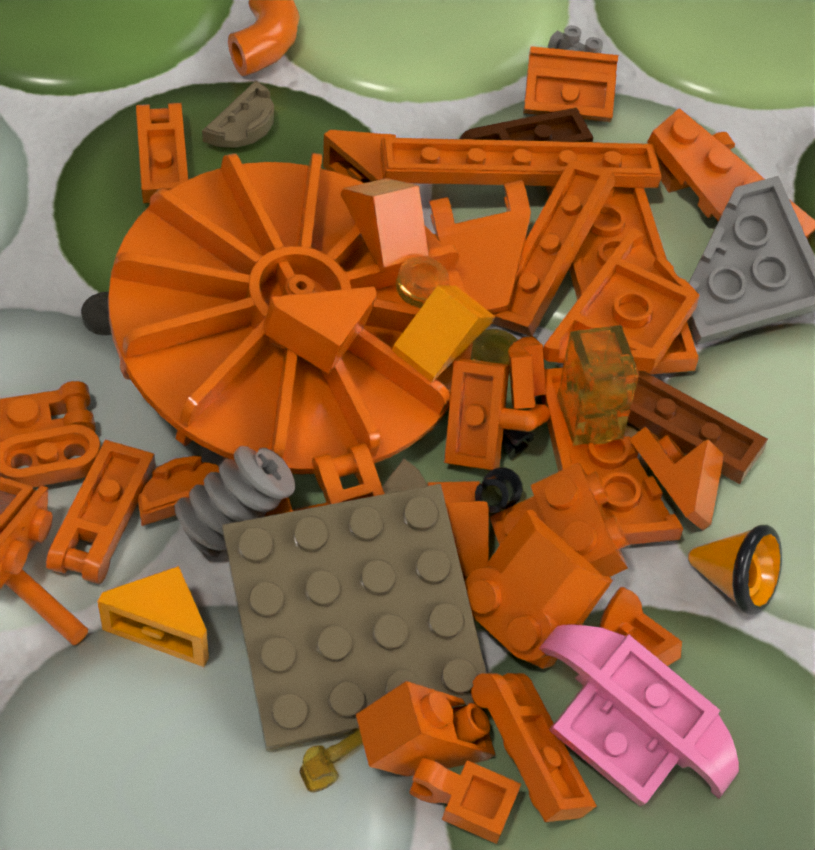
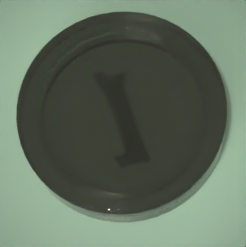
M109 292L94 294L82 305L81 315L83 324L92 333L112 335L108 312Z

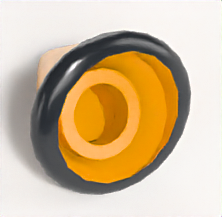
M767 524L758 525L749 531L695 547L689 552L688 560L696 570L732 599L742 612L753 615L766 608L776 591L782 567V546L779 535L773 527Z

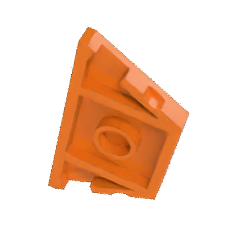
M632 227L543 347L544 360L557 363L653 372L695 311L700 295L685 279L677 276L674 267L663 255L654 257L643 245L644 234L639 229Z

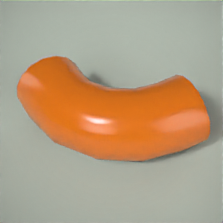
M249 0V8L256 17V22L243 30L230 33L228 36L230 56L241 76L256 73L276 63L294 44L300 19L294 0Z

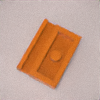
M531 46L523 113L541 115L577 107L584 120L611 122L619 55Z

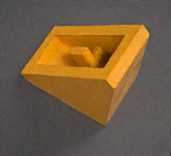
M437 285L398 338L392 351L430 382H433L493 323L495 316L457 286Z
M179 566L102 592L97 601L102 630L205 667L209 659L207 629Z

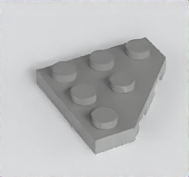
M779 176L735 187L689 281V284L700 295L697 307L687 321L696 345L815 311V256Z

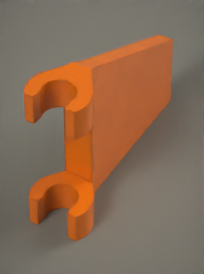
M523 180L504 184L507 196L504 197V203L507 212L464 222H454L448 197L429 201L432 214H430L431 222L438 241L442 246L454 245L459 253L456 268L464 283L467 295L491 314L509 309L531 220V211Z

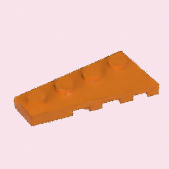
M680 108L654 129L647 141L648 144H654L656 154L682 186L689 185L699 197L697 205L707 218L714 216L719 221L735 187L765 179ZM790 200L804 234L808 239L815 231V220Z
M589 366L544 369L546 395H541L543 405L547 406L550 411L547 425L558 472L578 462L587 475L595 471L597 472L610 501L602 504L603 510L607 518L615 515L626 536L628 545L680 540L683 532L680 521L675 513L670 515L661 499L662 490L653 476L648 477L637 458L639 452L629 440L631 437L624 436L616 422L617 413Z

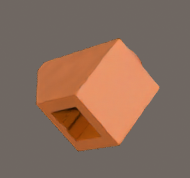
M405 681L356 714L369 767L407 777L414 776L422 758L433 760L448 769L465 765L467 760L477 763L495 756L489 735L490 723L482 708L474 703L452 708L464 705V700Z

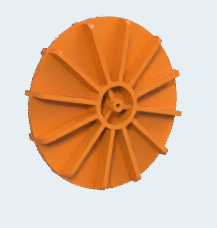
M312 153L309 166L282 162L242 164L237 154L225 155L221 168L186 180L171 190L158 189L151 196L149 207L137 218L123 239L112 268L108 295L109 323L113 342L120 358V370L123 377L132 381L152 408L177 429L175 439L184 446H187L193 440L202 447L234 461V452L240 446H247L258 452L259 448H267L285 461L292 474H314L312 458L328 453L333 458L347 454L349 447L365 443L375 464L407 449L431 432L449 409L454 361L433 382H430L395 354L392 348L437 285L457 286L467 294L464 283L456 268L459 253L455 246H442L433 233L425 226L429 253L427 262L381 273L341 197L343 188L364 184L363 182L334 171L322 169V154ZM375 286L377 297L365 326L330 374L265 335L263 324L271 298L274 296ZM473 342L456 359L471 360Z

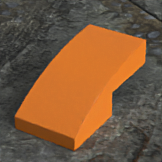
M534 336L517 340L508 350L511 399L514 409L534 408L535 396L546 395L543 344Z

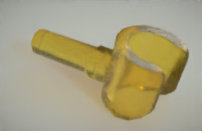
M360 729L327 749L323 745H317L306 751L299 773L309 792L322 791L337 781L339 774L334 763L340 761L341 758L363 744Z

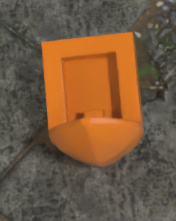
M620 587L608 602L600 619L599 627L624 636L629 634L667 666L681 658L682 641L643 613L642 603L634 592L625 587Z

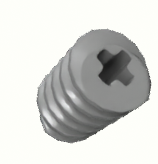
M247 446L238 447L234 452L235 461L232 459L222 461L219 465V473L210 472L204 479V485H195L190 490V498H180L174 505L175 514L190 541L199 551L211 557H218L221 551L226 549L222 525L264 517L266 512L274 510L279 505L281 499L292 495L295 490V480L291 470L285 461L272 450L259 448L258 452Z

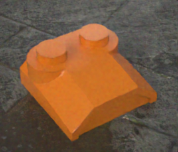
M531 509L527 510L485 567L475 570L468 576L465 586L473 618L514 656L544 669L553 666L558 658L547 656L539 649L556 627L561 625H582L613 580L607 575L603 576L537 517L538 514Z

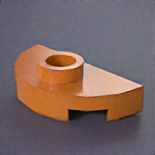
M189 456L175 458L157 467L152 472V478L138 496L141 525L144 526L175 516L174 505L180 498H190V490L195 485H204V479L210 472L219 473V466L213 463L202 462V457Z

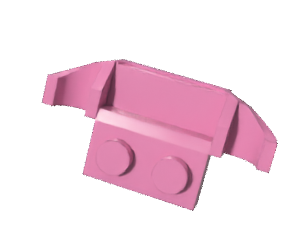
M561 625L556 627L539 649L547 656L558 658L576 671L578 675L575 679L583 685L549 729L558 739L638 806L645 805L676 763L681 768L691 767L709 784L710 792L720 799L739 773L736 748L729 730L718 714L721 711L629 634L624 636L604 628L586 625Z

